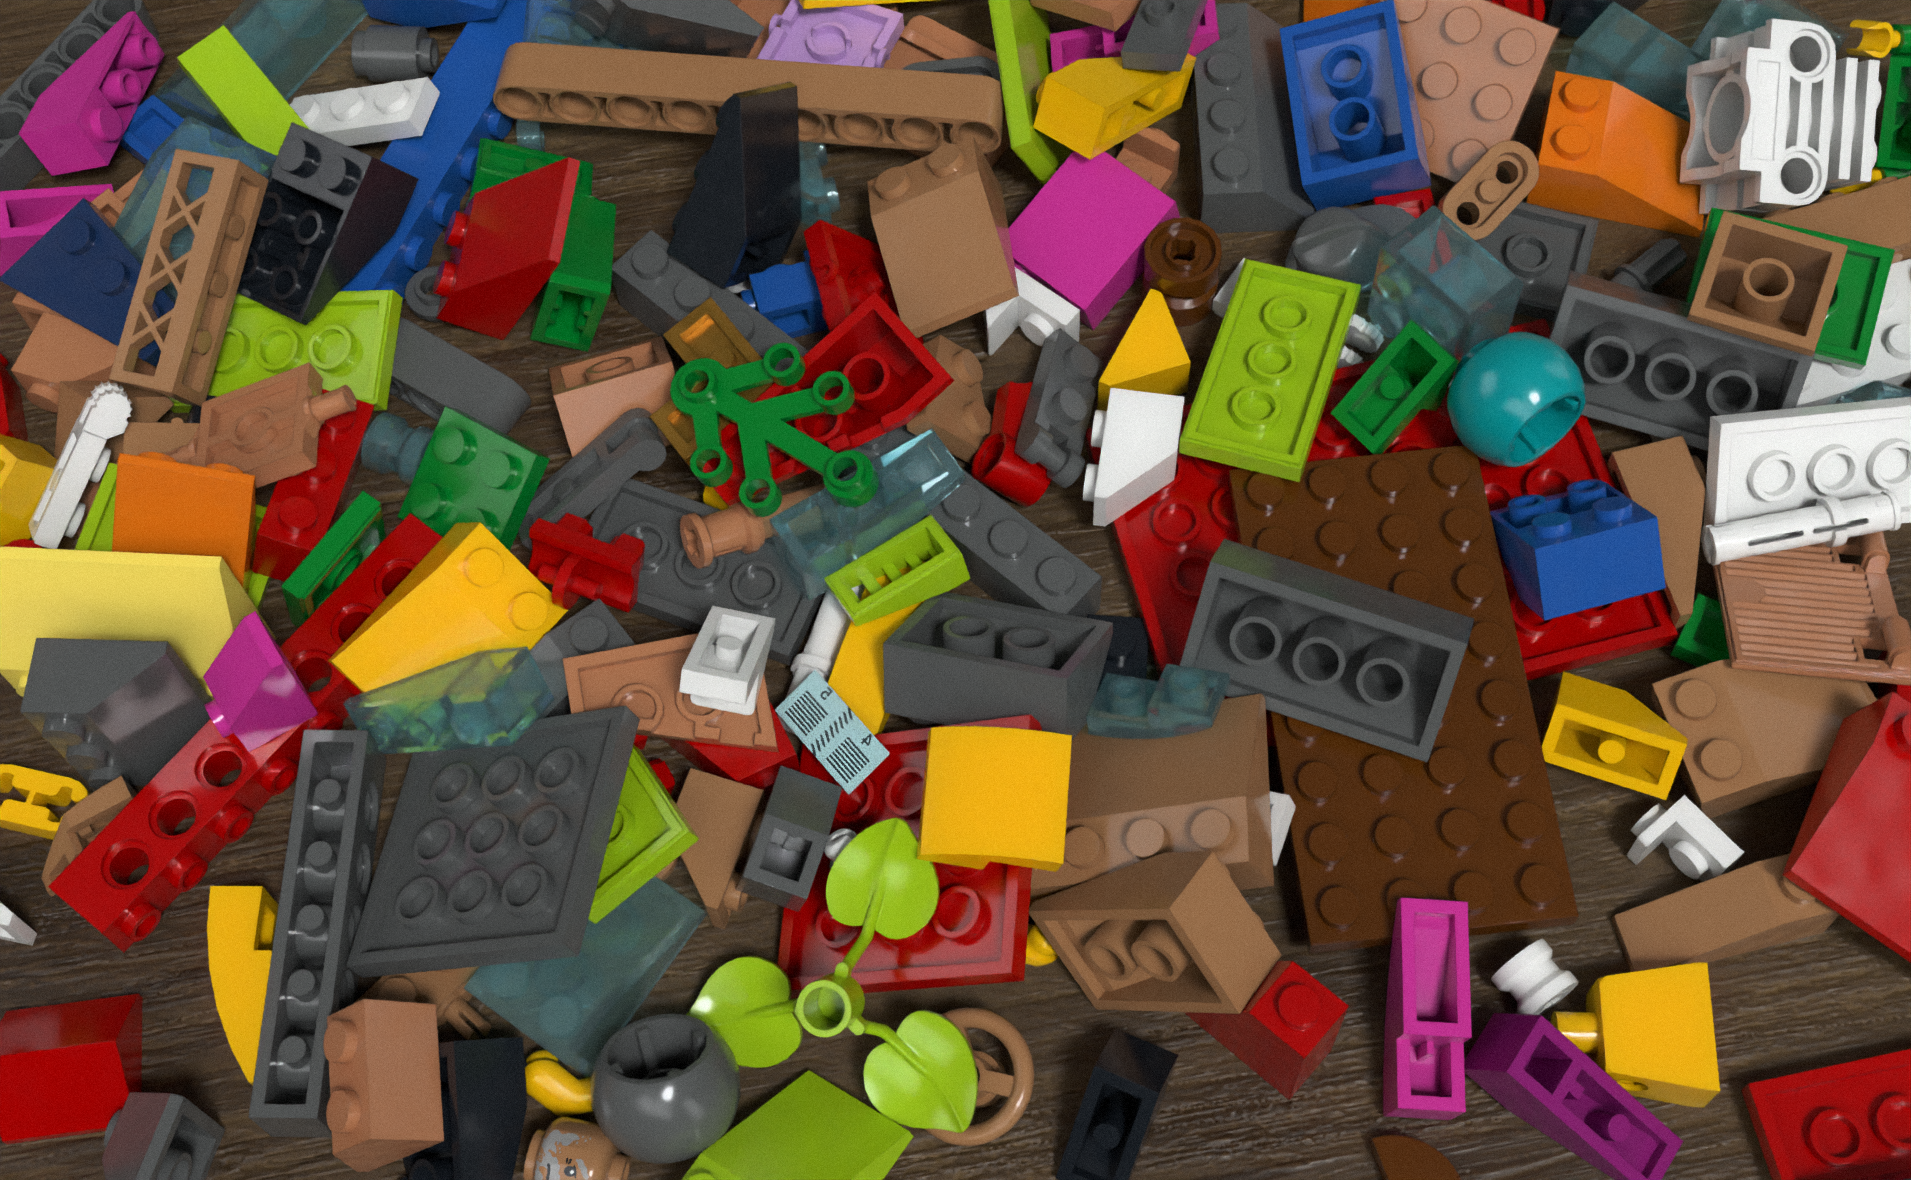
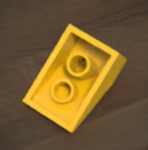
M481 522L456 523L328 661L416 743L418 737L436 735L513 669L568 610L557 607L552 603V593Z

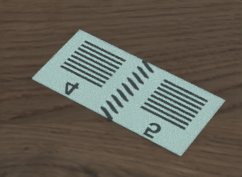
M816 670L775 709L778 715L848 795L890 755L888 750Z

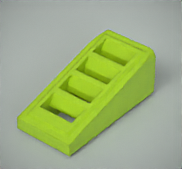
M929 515L825 577L824 580L829 590L857 627L950 591L970 580V575L962 553L934 517ZM906 567L911 568L912 571L905 575H902L899 571ZM886 575L892 583L882 588L876 578ZM863 584L871 595L860 601L851 588Z

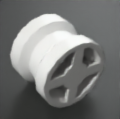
M1543 938L1516 954L1491 978L1500 991L1510 992L1518 1002V1014L1542 1015L1568 995L1579 983L1571 971L1561 970L1552 960L1553 950Z

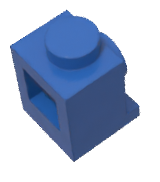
M808 250L803 251L804 262L792 265L778 264L767 268L763 272L749 275L751 289L740 291L741 299L791 338L829 329L822 315L823 305L816 278L810 269Z

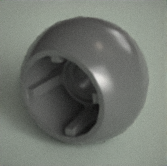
M661 1014L646 1017L621 1028L611 1036L598 1054L590 1079L591 1106L603 1134L622 1153L642 1162L654 1164L684 1161L700 1155L720 1139L733 1123L741 1097L739 1067L734 1053L718 1031L707 1023L681 1014Z

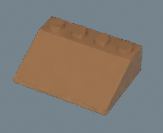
M1254 694L1088 720L1071 744L1064 864L1056 872L1032 868L1030 906L1034 901L1168 852L1213 851L1217 858L1226 865L1231 879L1239 890L1274 886L1265 697L1262 694Z

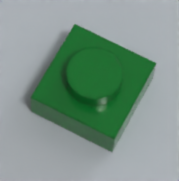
M1698 593L1694 600L1693 613L1681 630L1670 655L1697 667L1715 661L1730 659L1720 603Z

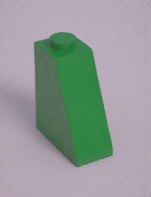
M575 193L573 195L560 264L537 294L530 340L588 352L610 296L616 204L600 201L596 197L585 193Z

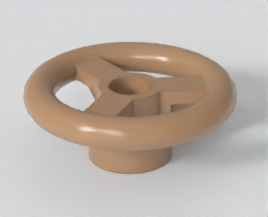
M959 1008L941 1015L951 1020L961 1030L972 1049L975 1063L980 1073L976 1107L984 1108L991 1106L1001 1096L1009 1098L996 1115L982 1123L970 1125L963 1133L942 1129L925 1130L935 1138L952 1145L976 1146L988 1143L1004 1135L1022 1117L1033 1092L1034 1064L1025 1039L1007 1019L986 1009ZM967 1028L987 1031L1004 1044L1013 1063L1014 1076L1006 1074L1004 1066L996 1057L973 1050Z

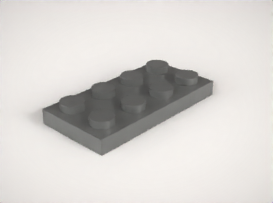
M631 478L622 485L620 491L612 500L605 504H599L588 522L593 527V538L610 544L615 536L625 533L643 540L645 544L644 566L639 575L637 603L632 608L633 610L697 633L700 632L712 606L776 618L767 658L789 666L792 665L793 659L827 589L824 578L834 573L835 563L839 557L838 550L785 533L766 539L764 545L757 552L744 554L741 550L714 558L709 567L697 569L689 560L684 549L680 533V520L683 515L689 513H696L701 517L721 511L720 509Z

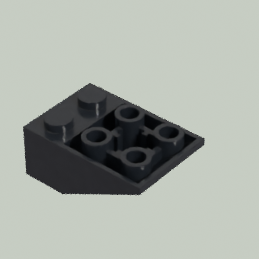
M791 82L734 93L724 102L716 117L718 131L710 149L702 155L695 167L694 179L696 183L690 198L679 209L672 223V230L675 234L667 253L723 289L750 280L749 275L760 273L771 266L782 264L802 220L797 86Z
M292 122L267 178L269 181L237 292L299 323L307 325L396 233L419 179L370 155Z

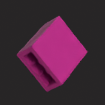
M1073 151L1008 228L1014 266L1080 309V321L1094 331L1144 271V246L1149 233L1162 222L1171 218H1180L1176 201L1105 151L1091 160Z

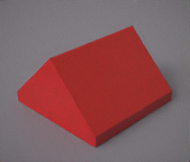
M132 994L6 1011L0 1021V1137L2 1142L14 1144L106 1131L108 1123L115 1112L123 1109L129 1093L141 1092L143 997L141 995Z

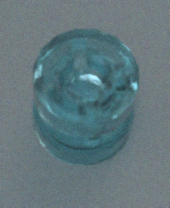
M383 412L374 419L365 435L361 452L362 464L366 468L381 474H387L391 471L398 472L399 478L411 485L435 429L427 426H419L413 429L405 418L390 412Z

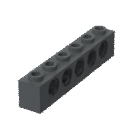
M304 730L248 1116L271 1137H332V1131L329 1129L326 1119L327 1104L330 1098L329 1061L325 1057L323 1048L324 1035L327 1029V1017L354 1004L356 1001L359 975L349 969L346 964L370 891L387 760L368 730Z

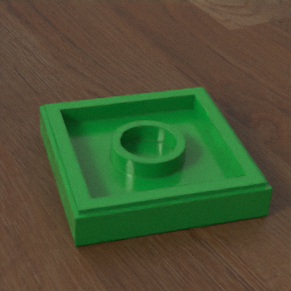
M365 491L359 494L281 586L291 622L298 628L386 538L381 503Z

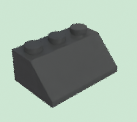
M949 592L929 598L883 643L885 713L909 717L911 721L924 725L936 723L952 725L1031 714L1040 722L1042 731L1072 735L1073 741L1090 719L1113 635V622Z
M36 638L20 712L42 734V737L48 740L65 758V761L74 767L88 782L90 787L99 789L121 775L131 786H146L211 719L204 704L212 701V699L166 641Z

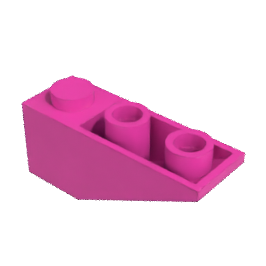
M135 11L127 12L39 95L18 134L51 176L108 166L165 53Z

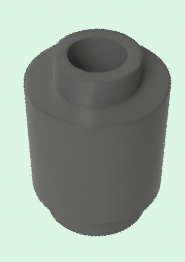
M370 25L366 31H356L354 33L351 57L356 75L367 76L371 82L404 81L424 77L429 78L430 72H436L439 65V48L437 40L429 38L427 29L423 26Z

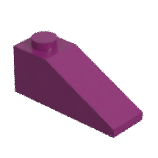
M1494 1013L1464 1061L1465 1073L1508 1111L1614 1180H1662L1683 1143L1677 1135L1542 1015Z

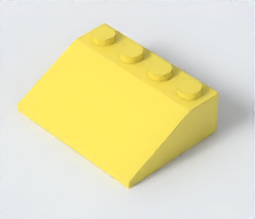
M0 546V673L16 689L17 694L22 697L25 692L36 638L166 641L212 700L214 697L203 676L243 617L256 611L276 640L275 635L222 556Z

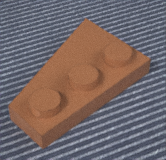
M699 633L563 658L571 714L627 706L640 719L636 732L637 735L779 753L765 673L763 674L756 708L752 715H743L695 705L691 702V694L679 692L682 667Z

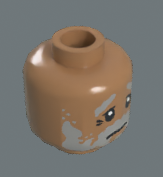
M560 1117L554 1120L547 1130L538 1129L533 1135L526 1155L523 1178L524 1180H628L631 1169V1157L620 1154L621 1151L603 1134L598 1123Z

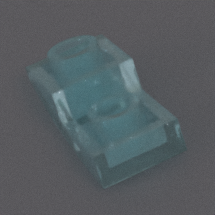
M1166 664L1159 681L1106 673L1086 715L1088 735L1124 739H1157L1196 733L1211 728L1229 688L1230 674Z

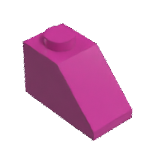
M256 611L243 617L203 676L214 697L212 701L204 704L223 738L234 733L247 751L251 752L318 715V712L291 663Z

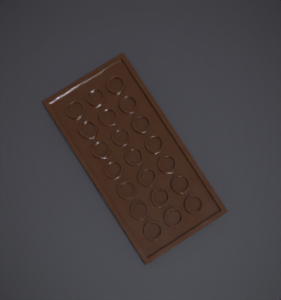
M1461 445L1306 462L1300 482L1247 469L1229 470L1228 486L1239 544L1474 618L1468 645L1428 762L1267 710L1281 794L1290 795L1296 806L1288 829V837L1308 954L1392 945L1397 900L1400 898L1468 902L1469 936L1574 925L1579 914L1478 456L1466 446Z

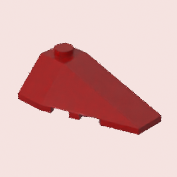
M874 292L802 357L806 368L803 377L797 383L790 386H780L774 382L753 402L813 388L814 382L821 374L828 371L841 372L847 377L855 392V400L846 412L838 415L823 412L785 422L836 453L856 448L907 424L955 380L882 298ZM834 386L826 392L824 399L833 400L838 398L843 391V387ZM730 422L721 430L722 448L732 460L733 472L727 482L713 487L729 506L741 501L739 489L742 482L746 479L738 425ZM768 444L772 475L776 484L810 469ZM712 458L708 460L703 467V472L709 473L716 470L721 459ZM768 487L756 490L753 495L768 489Z

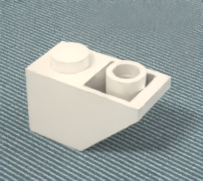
M1110 388L1107 411L1096 410L1094 415L1091 446L1101 448L1099 465L1087 464L1083 489V501L1094 502L1093 525L1107 526L1174 481L1185 397Z

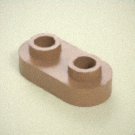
M1502 141L1482 154L1440 199L1436 209V220L1442 234L1450 241L1461 245L1477 243L1491 234L1535 187L1539 177V165L1534 153L1520 142ZM1496 167H1503L1509 172V184H1504L1497 179ZM1458 207H1464L1470 211L1472 215L1471 225H1465L1459 221L1457 217Z

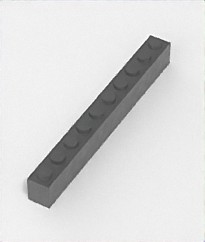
M652 230L645 234L612 265V279L620 306L658 336H662L663 340L667 343L669 342L663 334L711 297L762 359H764V355L770 347L783 342L794 345L802 357L809 352L728 288L723 289L667 253L670 244ZM782 359L776 365L775 370H787L792 365L794 359ZM906 425L851 449L867 456L877 471L879 486L876 494L869 502L905 530L927 516L932 515L962 553L970 575V581L995 601L1087 618V614L1095 615L1100 609L1101 575L924 439L907 431ZM851 466L846 468L838 477L842 478L851 473L856 474L857 467Z

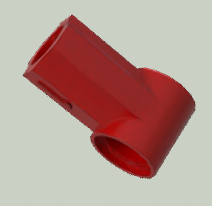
M1009 381L997 389L990 436L984 440L974 456L972 476L1018 505L1028 507L1041 498L1047 490L1051 479L1047 477V469L1040 463L1029 464L1015 453L1016 441L1033 382L1016 383Z

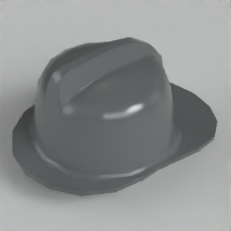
M1386 204L1363 206L1353 210L1335 206L1320 209L1308 216L1298 228L1295 240L1292 242L1285 260V268L1360 284V293L1388 286L1405 278L1418 265L1424 251L1423 230L1414 216L1402 208Z

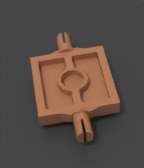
M309 362L202 402L200 424L193 439L187 445L165 453L162 452V454L174 458L178 463L202 467L211 463L232 465L242 470L244 474L255 475L256 489L286 477L296 476L303 471L316 467L318 435L321 425L327 419L356 410V398L348 385H343L338 389L322 394L323 378Z

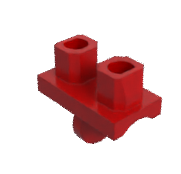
M570 513L563 515L555 524L538 518L529 528V537L532 540L533 549L528 570L538 580L553 585L551 597L552 603L555 606L565 610L571 609L579 597L583 596L593 601H597L600 598L606 605L628 613L637 603L639 575L644 566L645 544L643 540L622 533L619 536H615L610 544L593 538V527L589 525L586 519Z

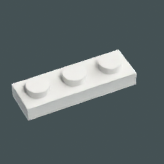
M428 77L320 94L294 97L290 106L310 130L346 146L422 136L440 92Z

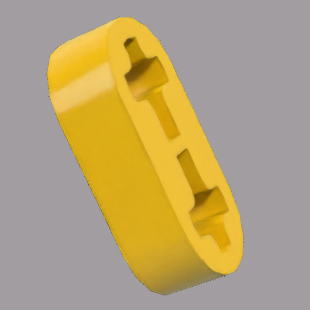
M0 764V793H9L14 787L22 796L27 798L26 802L6 799L0 805V827L54 840L63 816L59 820L46 808L47 803L66 807L71 800L77 804L91 793L81 782L69 777L13 764Z

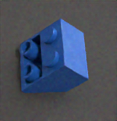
M1587 479L1570 484L1566 492L1547 497L1541 495L1519 496L1510 500L1508 507L1490 511L1496 542L1520 600L1544 621L1666 588L1657 516L1602 480Z

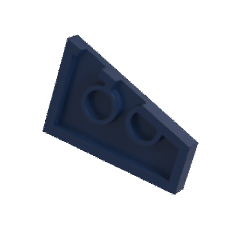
M83 198L0 277V281L118 346L143 260L96 205ZM166 287L156 292L152 307L158 318L174 308L176 298ZM153 340L140 349L138 358L155 367L158 365L161 354L156 341Z

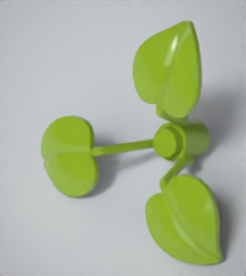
M891 818L876 823L859 833L841 851L829 872L826 883V900L830 914L836 921L844 925L863 926L861 934L843 961L837 964L835 973L827 974L810 983L801 991L798 998L791 999L790 979L781 967L758 956L738 957L725 963L711 975L686 1015L697 1018L718 1031L734 1053L737 1064L752 1068L773 1066L789 1058L802 1042L803 1032L801 1025L809 1033L818 1037H832L846 1028H849L855 1035L866 1033L879 1036L886 1042L875 1047L867 1056L863 1073L865 1091L875 1108L890 1120L911 1128L942 1129L963 1133L971 1124L978 1095L976 1063L972 1049L964 1034L951 1020L941 1014L928 1010H917L909 1014L902 1021L897 1032H894L885 1024L865 1020L861 1016L865 1006L864 993L860 984L851 977L852 969L871 943L875 930L890 939L907 938L917 933L929 923L938 905L940 889L934 864L931 861L917 859L918 839L909 824L901 818Z

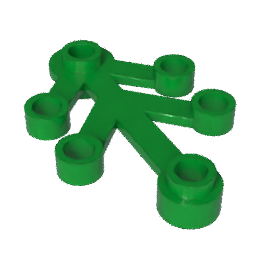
M784 342L770 347L762 360L726 369L716 360L699 358L686 363L676 372L670 388L672 401L682 414L693 418L697 449L693 452L690 459L691 470L699 481L708 487L720 486L731 477L733 463L722 448L719 415L738 425L746 479L742 482L739 489V497L751 514L758 517L769 516L778 510L782 502V492L773 480L768 444L822 475L825 487L840 505L845 507L862 506L874 497L879 486L877 471L868 457L854 450L836 453L785 423L823 412L831 415L846 412L855 400V392L844 374L838 371H828L816 379L813 388L753 403L736 394L772 382L780 386H790L797 383L803 377L806 368L804 359L794 345ZM782 359H794L792 365L787 370H775L776 365ZM709 380L707 387L703 391L692 393L693 388L697 384ZM834 386L843 387V391L838 398L833 400L824 399L826 392ZM712 458L721 459L716 470L709 473L703 472V467L708 460ZM851 466L857 467V472L853 478L847 481L838 480V476L843 470ZM763 487L770 488V493L764 501L759 503L752 502V496L756 490Z

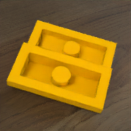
M932 727L928 732L917 859L981 870L989 862H997L1056 872L1064 864L1072 735L1004 727Z

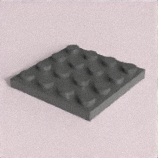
M619 706L418 737L346 966L360 977L366 978L578 957L640 719L627 706Z

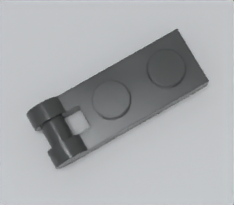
M1060 328L1044 340L1016 441L1015 453L1029 464L1040 463L1047 469V477L1061 488H1066L1077 480L1085 466V460L1080 455L1104 362Z
M635 408L625 412L536 490L519 529L523 545L532 551L533 545L529 537V528L538 518L554 524L566 513L584 518L599 504H605L612 500L618 494L622 485L639 470L651 471L662 465L667 455L666 448L658 434L657 425L649 417L652 415L649 411Z

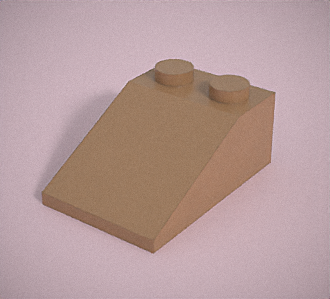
M973 136L955 144L942 145L923 158L902 167L889 168L878 177L867 181L871 219L900 319L917 338L1019 296L1002 186Z
M1730 659L1715 661L1652 683V707L1655 714L1688 738L1687 747L1678 769L1692 803L1709 819L1819 782L1843 719L1869 705L1860 682L1856 680L1734 669L1731 667Z
M1213 851L1161 853L1034 901L1029 908L1030 916L1097 1010L1240 1014L1281 957V953L1266 932L1263 921L1252 911L1231 879L1228 868L1217 858Z

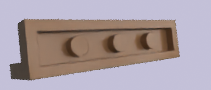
M181 149L175 150L109 380L126 386L159 392L179 402L202 407V402H205L269 181L267 178L236 159ZM192 168L212 171L213 174L208 192L191 203L186 194V188ZM189 224L195 235L191 250L177 260H174L169 250L172 237ZM172 282L178 292L175 306L172 310L158 318L152 307L156 292ZM155 340L161 350L155 375L149 376L133 372L139 350Z

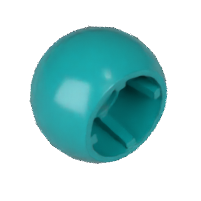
M1512 332L1497 339L1489 338L1484 340L1465 354L1455 369V378L1448 390L1447 410L1454 432L1463 445L1479 458L1498 466L1519 467L1545 454L1570 431L1579 419L1585 406V385L1579 367L1570 355L1554 341L1534 333Z

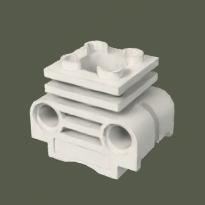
M1772 18L1766 20V26L1756 28L1755 32L1747 31L1729 38H1712L1710 60L1689 65L1687 68L1686 99L1690 111V131L1681 155L1680 183L1701 185L1699 214L1708 215L1712 207L1748 216L1810 204L1818 199L1823 191L1871 182L1872 169L1877 158V146L1874 141L1876 109L1882 94L1881 85L1878 81L1880 61L1865 60L1858 62V58L1850 57L1836 60L1835 43L1830 33L1822 26L1810 22Z

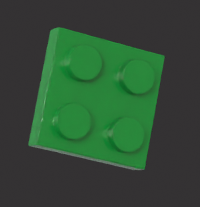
M445 406L397 517L404 520L411 513L442 537L456 523L481 522L510 551L550 458L459 409Z

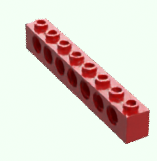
M410 513L280 647L294 668L318 715L251 752L247 751L234 733L223 738L210 719L58 875L48 888L123 953L134 942L141 941L150 935L159 924L161 913L181 892L191 890L202 880L212 859L227 844L239 840L248 831L253 822L254 815L272 796L283 793L291 786L298 774L304 730H341L343 721L361 702L369 701L328 660L443 537ZM331 677L329 683L323 689L316 692H308L311 685L317 680ZM241 769L239 777L232 784L219 787L222 778L226 774ZM189 817H196L189 830L180 835H173L175 828L181 821ZM143 865H149L147 873L141 880L127 885L128 878L135 869Z

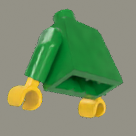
M1861 19L1853 20L1850 23V27L1862 29L1863 37L1856 49L1846 48L1848 54L1871 58H1883L1888 53L1892 55L1888 71L1878 157L1872 169L1871 182L1832 189L1829 192L1831 194L1842 192L1846 195L1860 191L1887 177L1894 176L1901 179L1911 176V24L1890 25L1887 22Z

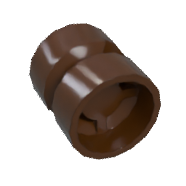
M1188 217L1171 218L1158 224L1147 237L1143 258L1142 303L1151 288L1161 292L1176 327L1191 326L1204 320L1212 311L1213 299L1218 292V276L1222 259L1221 241L1212 228L1202 221Z

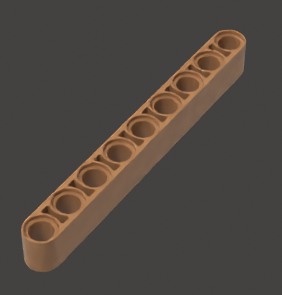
M519 42L507 48L493 93V102L497 109L503 114L519 120L716 135L718 131L716 126L717 114L724 102L734 93L791 82L797 86L799 141L934 151L942 145L955 144L973 136L983 154H988L1000 146L1005 118L1001 82L983 75Z

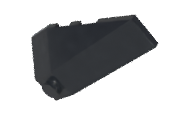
M523 1037L439 1043L444 1141L404 1157L403 1163L407 1177H403L400 1180H512L527 1110L525 1077L527 1062L524 1058Z

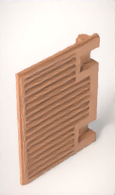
M1883 531L1847 538V542L1844 545L1837 547H1827L1824 543L1712 565L1731 667L1743 670L1911 686V630L1908 621L1899 616L1887 574L1890 555ZM1839 554L1862 556L1860 564L1841 563ZM1862 648L1884 650L1888 653L1885 660L1865 659Z

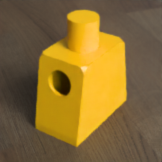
M1696 962L1598 978L1586 994V1012L1554 1011L1552 1013L1551 1024L1583 1053H1589L1590 1059L1632 1096L1704 1108L1720 1092L1708 963Z

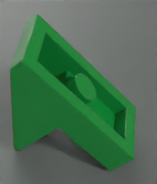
M1411 319L1331 411V414L1372 454H1382L1421 409L1436 411L1439 408L1459 361L1421 325Z

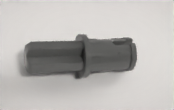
M1661 239L1633 263L1619 265L1615 269V277L1610 281L1653 293L1658 286L1685 265L1688 257L1676 239Z

